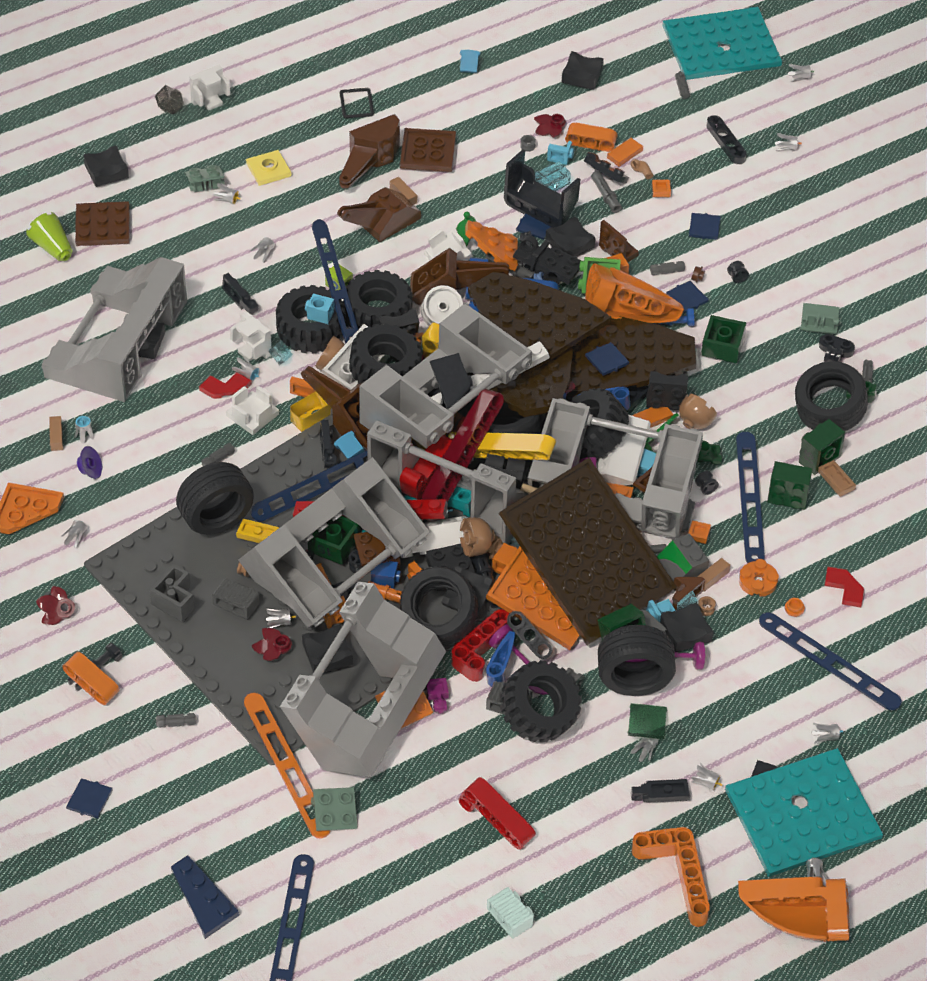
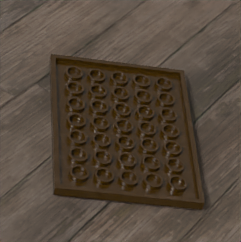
M590 457L498 513L587 646L601 637L597 619L629 604H633L638 609L643 610L648 607L649 601L653 600L656 602L677 588Z

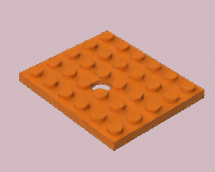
M519 546L487 593L486 599L509 613L513 611L524 613L542 634L571 650L580 635ZM519 614L514 615L518 619L522 620V617Z

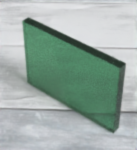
M631 703L629 707L628 736L664 739L666 737L667 707Z

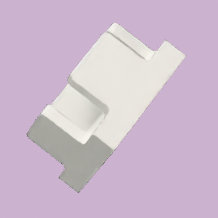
M220 64L189 76L191 102L194 106L199 105L201 107L204 105L207 110H212L223 105V101L219 98L220 95L224 93L227 96L230 95V83L223 75V68Z
M440 229L427 239L430 247L425 249L424 254L429 261L449 247L457 253V260L468 261L473 257L466 247L464 240L455 230L445 235L444 231Z
M247 311L240 314V322L230 328L231 341L235 342L242 337V340L246 342L238 348V353L248 361L256 360L261 356L265 359L272 356L270 330Z
M245 386L232 395V407L226 411V416L252 435L279 415V409L272 405V395L260 386L256 387V393L253 391L248 393V388Z

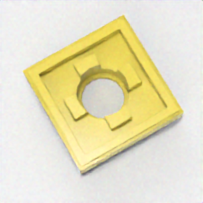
M279 150L246 159V164L259 186L291 177V171ZM269 163H273V164H274V166L269 167V168L264 167V166L269 165Z

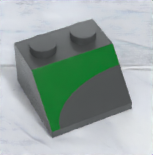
M690 533L672 540L657 556L673 582L675 577H697L709 567V559Z

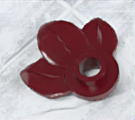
M542 114L534 117V120L540 124L535 133L541 136L548 134L551 137L559 136L562 133V128L566 125V120L561 114H553L552 116Z
M53 586L51 588V595H44L36 600L38 607L46 612L42 618V623L45 625H56L63 618L71 617L75 612L74 602L68 599L66 591L60 587ZM67 604L69 606L68 610L62 611V606Z
M262 628L264 639L252 644L253 650L263 654V660L266 661L275 660L292 648L291 639L273 628Z

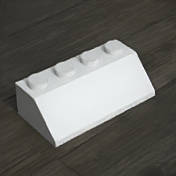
M365 324L361 326L322 370L325 376L350 390L358 384V380H354L349 369L352 342L360 331L368 327ZM386 354L372 356V358L381 363H385L390 355Z
M629 415V425L644 429L650 428L651 423L649 421ZM626 433L622 437L621 443L617 444L612 452L610 451L605 457H599L596 460L597 469L607 483L623 486L633 484L636 480L647 437Z
M460 516L423 523L430 531L425 536L427 540L418 547L416 544L412 546V552L404 558L412 557V553L420 552L423 555L429 550L460 544V537H464L463 531H460L461 522L464 518L468 517Z

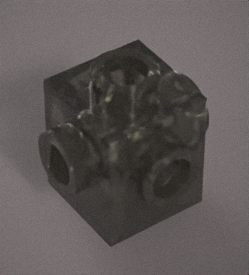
M166 84L155 95L158 107L172 115L184 105L182 93L178 89H173Z

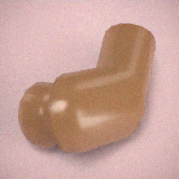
M638 159L631 161L630 165L634 171L643 173L646 179L653 177V173L646 162Z

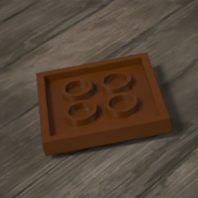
M405 128L400 169L452 172L456 131Z
M129 201L77 203L76 246L130 244Z

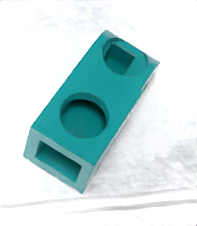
M456 486L447 502V507L461 510L463 515L470 517L471 490Z

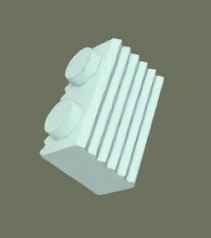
M506 887L487 899V910L512 939L533 926V911L530 907L523 905L516 891L512 892L509 887Z

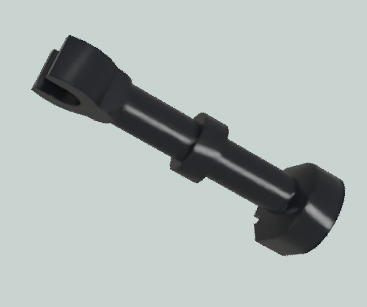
M109 643L105 647L106 652L97 660L91 661L99 669L110 658L116 662L122 658L120 649L113 643ZM69 677L68 684L72 685L75 681ZM78 684L75 685L76 691L82 689Z

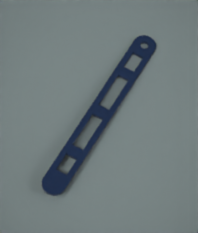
M317 219L312 223V231L346 344L350 337L358 331L328 226L323 220ZM326 238L330 252L324 253L321 239ZM328 261H333L341 290H335ZM340 299H344L352 328H346L338 301Z
M741 432L737 435L736 445L744 552L746 562L750 563L757 559L764 560L765 555L756 442L752 433ZM742 449H751L752 460H743ZM743 469H753L754 493H745ZM746 502H755L757 527H748ZM749 536H758L759 547H749ZM756 555L758 558L753 559L752 556Z
M368 450L255 503L251 508L252 518L260 522L265 521L294 507L296 501H306L333 488L348 475L332 483L329 482L327 475L353 462L356 469L364 464L362 458L368 456ZM313 481H319L321 488L293 500L290 492ZM282 497L285 505L272 511L269 502ZM259 509L263 510L261 515L258 514Z
M768 612L759 617V624L762 628L888 710H896L901 706L902 700L898 694L777 615ZM770 619L772 620V622L768 623L766 622V620ZM782 625L791 631L792 634L787 637L776 629ZM803 639L827 656L822 660L797 644V642ZM837 661L863 679L857 683L832 667V665ZM872 684L884 693L878 697L867 690V688Z
M300 854L293 860L269 981H275L276 979L292 981L314 868V860L307 854ZM301 862H306L307 865H306V866H301L300 863H301ZM296 874L306 875L304 889L294 888ZM292 898L302 899L296 929L286 928ZM284 938L294 940L288 970L278 969Z

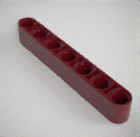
M483 389L479 393L443 459L465 468L468 467L503 405L504 398L501 393L488 389ZM438 465L422 494V500L446 499L448 502L463 475Z

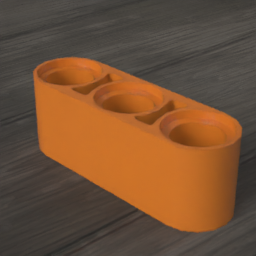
M571 123L565 140L567 143L572 141L573 146L609 152L614 149L618 135L613 129L582 123Z
M76 652L62 666L64 672L102 705H106L120 691L118 685L80 652Z

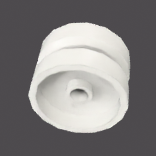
M440 285L432 288L426 294L421 305L423 321L428 326L433 322L437 324L442 322L463 305L461 295L449 286Z

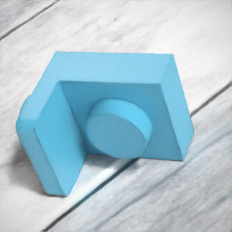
M568 141L567 147L549 144L547 161L567 165L569 159H572L574 155L572 141Z
M669 599L656 604L651 600L648 602L646 611L660 622L661 613L666 611L672 612L675 609Z

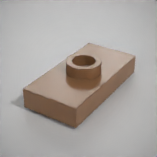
M834 460L818 467L819 474L840 497L856 489V484Z

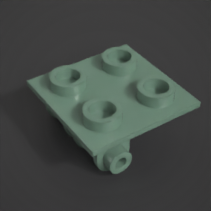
M209 165L205 169L192 168L185 172L190 182V191H203L202 182L204 191H206L205 181H208L209 190L212 187L213 189L219 188L217 186L218 183L225 185V181L222 179L225 176L220 167L216 165Z
M803 303L801 330L837 334L839 307Z
M354 787L313 789L311 805L314 806L316 831L357 829Z

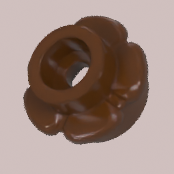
M697 266L694 268L691 280L696 281V283H698V280H703L705 271L702 270V266L701 268Z

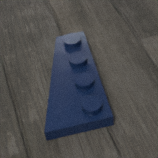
M188 855L171 866V872L181 892H183L189 908H191L204 939L239 916V911Z

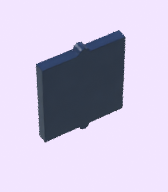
M525 213L523 218H520L516 231L521 233L531 231L532 236L544 240L546 238V229L551 227Z
M692 213L689 237L701 238L703 240H718L720 216L708 213Z
M691 281L676 285L675 288L666 292L667 295L682 304L684 314L687 309H698L699 306L709 302V299Z
M611 342L585 354V357L603 376L613 371H618L619 368L629 364V361Z
M81 778L66 809L78 812L81 816L87 815L98 819L113 788L99 784L98 781L92 782Z

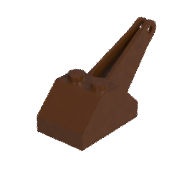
M395 114L349 131L350 155L339 177V184L342 188L351 187L372 166L379 168L394 161L400 147V119Z
M387 187L373 193L367 202L342 206L337 212V215L343 221L362 226L379 242L421 219V211L400 192Z
M449 247L411 273L412 301L417 305H422L426 294L432 288L440 285L449 286L457 290L472 285L494 271L509 275V265L503 262L457 260V253Z
M308 366L301 372V376L332 408L333 424L340 435L343 436L353 431L358 442L367 449V433L369 429L360 423V385L362 383L357 384L350 390L313 367Z

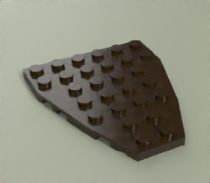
M494 271L468 286V294L473 299L474 306H477L478 313L526 347L539 341L542 343L550 358L529 368L532 371L611 323L610 315L587 300L535 281Z
M625 317L619 319L611 318V323L573 346L574 355L572 357L571 381L576 387L569 396H576L583 391H589V389L593 388L609 389L636 385L638 388L649 385L650 371L667 376L671 374L677 376L685 371L696 369L695 337L657 324ZM611 342L629 361V364L619 368L618 371H613L603 376L585 357V354Z
M573 347L536 370L527 369L507 384L502 382L489 390L501 393L509 409L518 412L523 417L547 413L553 398H566V390H569L571 381ZM470 372V373H467V376H469V375H470V376H473V375H475V374H473L472 372Z

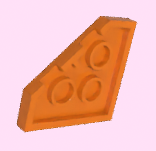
M468 220L465 226V235L469 239L474 238L478 242L477 246L486 254L490 253L494 257V262L507 263L509 269L515 271L518 266V259L514 258L513 254L517 250V238L512 234L500 232L496 228H489L479 222Z
M8 483L0 501V533L11 534L57 513L64 499V493Z

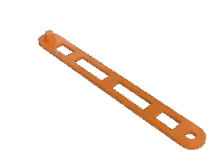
M258 693L248 694L244 698V706L310 833L320 839L327 837L330 830L316 831L315 818L310 820L304 808L311 805L313 791L264 698ZM264 711L270 723L261 726L255 713ZM275 732L288 759L282 761L278 759L266 736L267 734ZM294 768L307 795L298 797L285 772L286 770Z

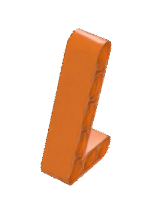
M681 827L636 833L632 841V855L635 858L651 859L675 856L689 921L693 926H704L708 921L709 902L692 831Z

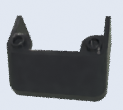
M522 149L506 163L505 203L518 212L526 213L552 228L563 225L567 222L578 202L581 179H575L561 194L535 181L534 170L524 164L525 150Z
M459 353L430 361L439 387L429 392L428 396L432 397L441 392L442 399L440 405L449 409L470 392L473 386L472 378L470 375L467 376ZM467 404L454 414V426L450 432H453L465 414Z

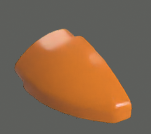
M593 263L589 270L585 300L610 315L613 319L625 317L648 323H664L678 320L683 313L684 308L681 303L630 274Z
M821 877L738 881L739 896L742 902L755 915L772 927L786 934L808 940H849V901L846 878L826 879V887L823 885V878Z

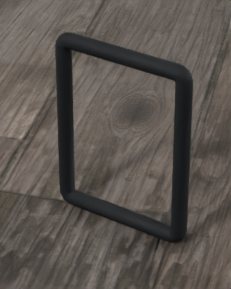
M369 88L342 89L339 91L344 118L371 117L374 115L371 90ZM367 91L371 113L346 115L343 93Z

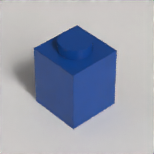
M398 562L380 563L371 571V581L376 584L391 586L390 588L394 589L396 582H400L401 571L398 570Z

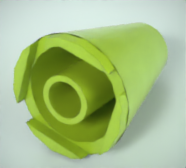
M51 212L50 215L43 213L30 223L31 228L30 230L27 229L26 233L33 242L58 261H67L71 257L72 248L59 218L54 212Z

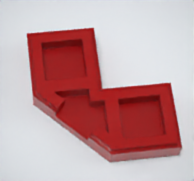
M237 372L226 383L210 375L199 386V391L213 399L222 398L221 396L234 395L244 386L248 388L252 383L250 379Z
M827 567L824 586L844 589L842 605L861 608L864 587L848 570Z

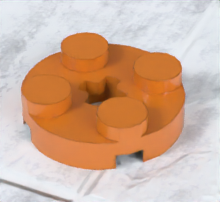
M757 559L747 563L740 569L739 585L747 594L753 595L754 593L760 594V596H767L776 590L779 575L776 569L766 563L765 560ZM755 577H761L762 581L759 579L755 580Z

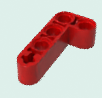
M443 435L435 444H431L426 448L425 451L443 458L453 439ZM419 458L413 469L405 467L399 478L401 492L421 500L422 494L438 465Z
M504 609L496 610L456 644L452 649L453 668L471 681L477 682L482 680L485 671V661L481 656L491 648L489 641L496 631L508 624L507 617L510 613Z
M478 777L458 798L463 809L472 812L476 808L516 849H522L536 835L533 827L482 777Z

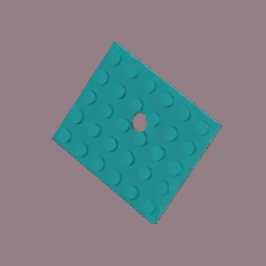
M758 7L663 20L662 26L680 70L685 75V80L782 66V59ZM721 44H727L730 46V49L724 50L722 47L718 46Z
M838 748L725 786V791L768 877L806 865L809 859H823L882 839L883 836ZM795 796H802L806 799L807 806L801 809L798 806H793L791 800Z

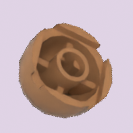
M333 336L321 354L315 368L322 371L345 344Z
M687 394L680 404L679 414L685 427L699 430L705 429L713 423L717 417L716 410L712 406L709 409L706 406L707 401L694 394H689L688 396Z
M473 517L462 520L460 531H463L464 537H460V543L466 556L469 555V557L485 554L495 539L493 529L481 518Z

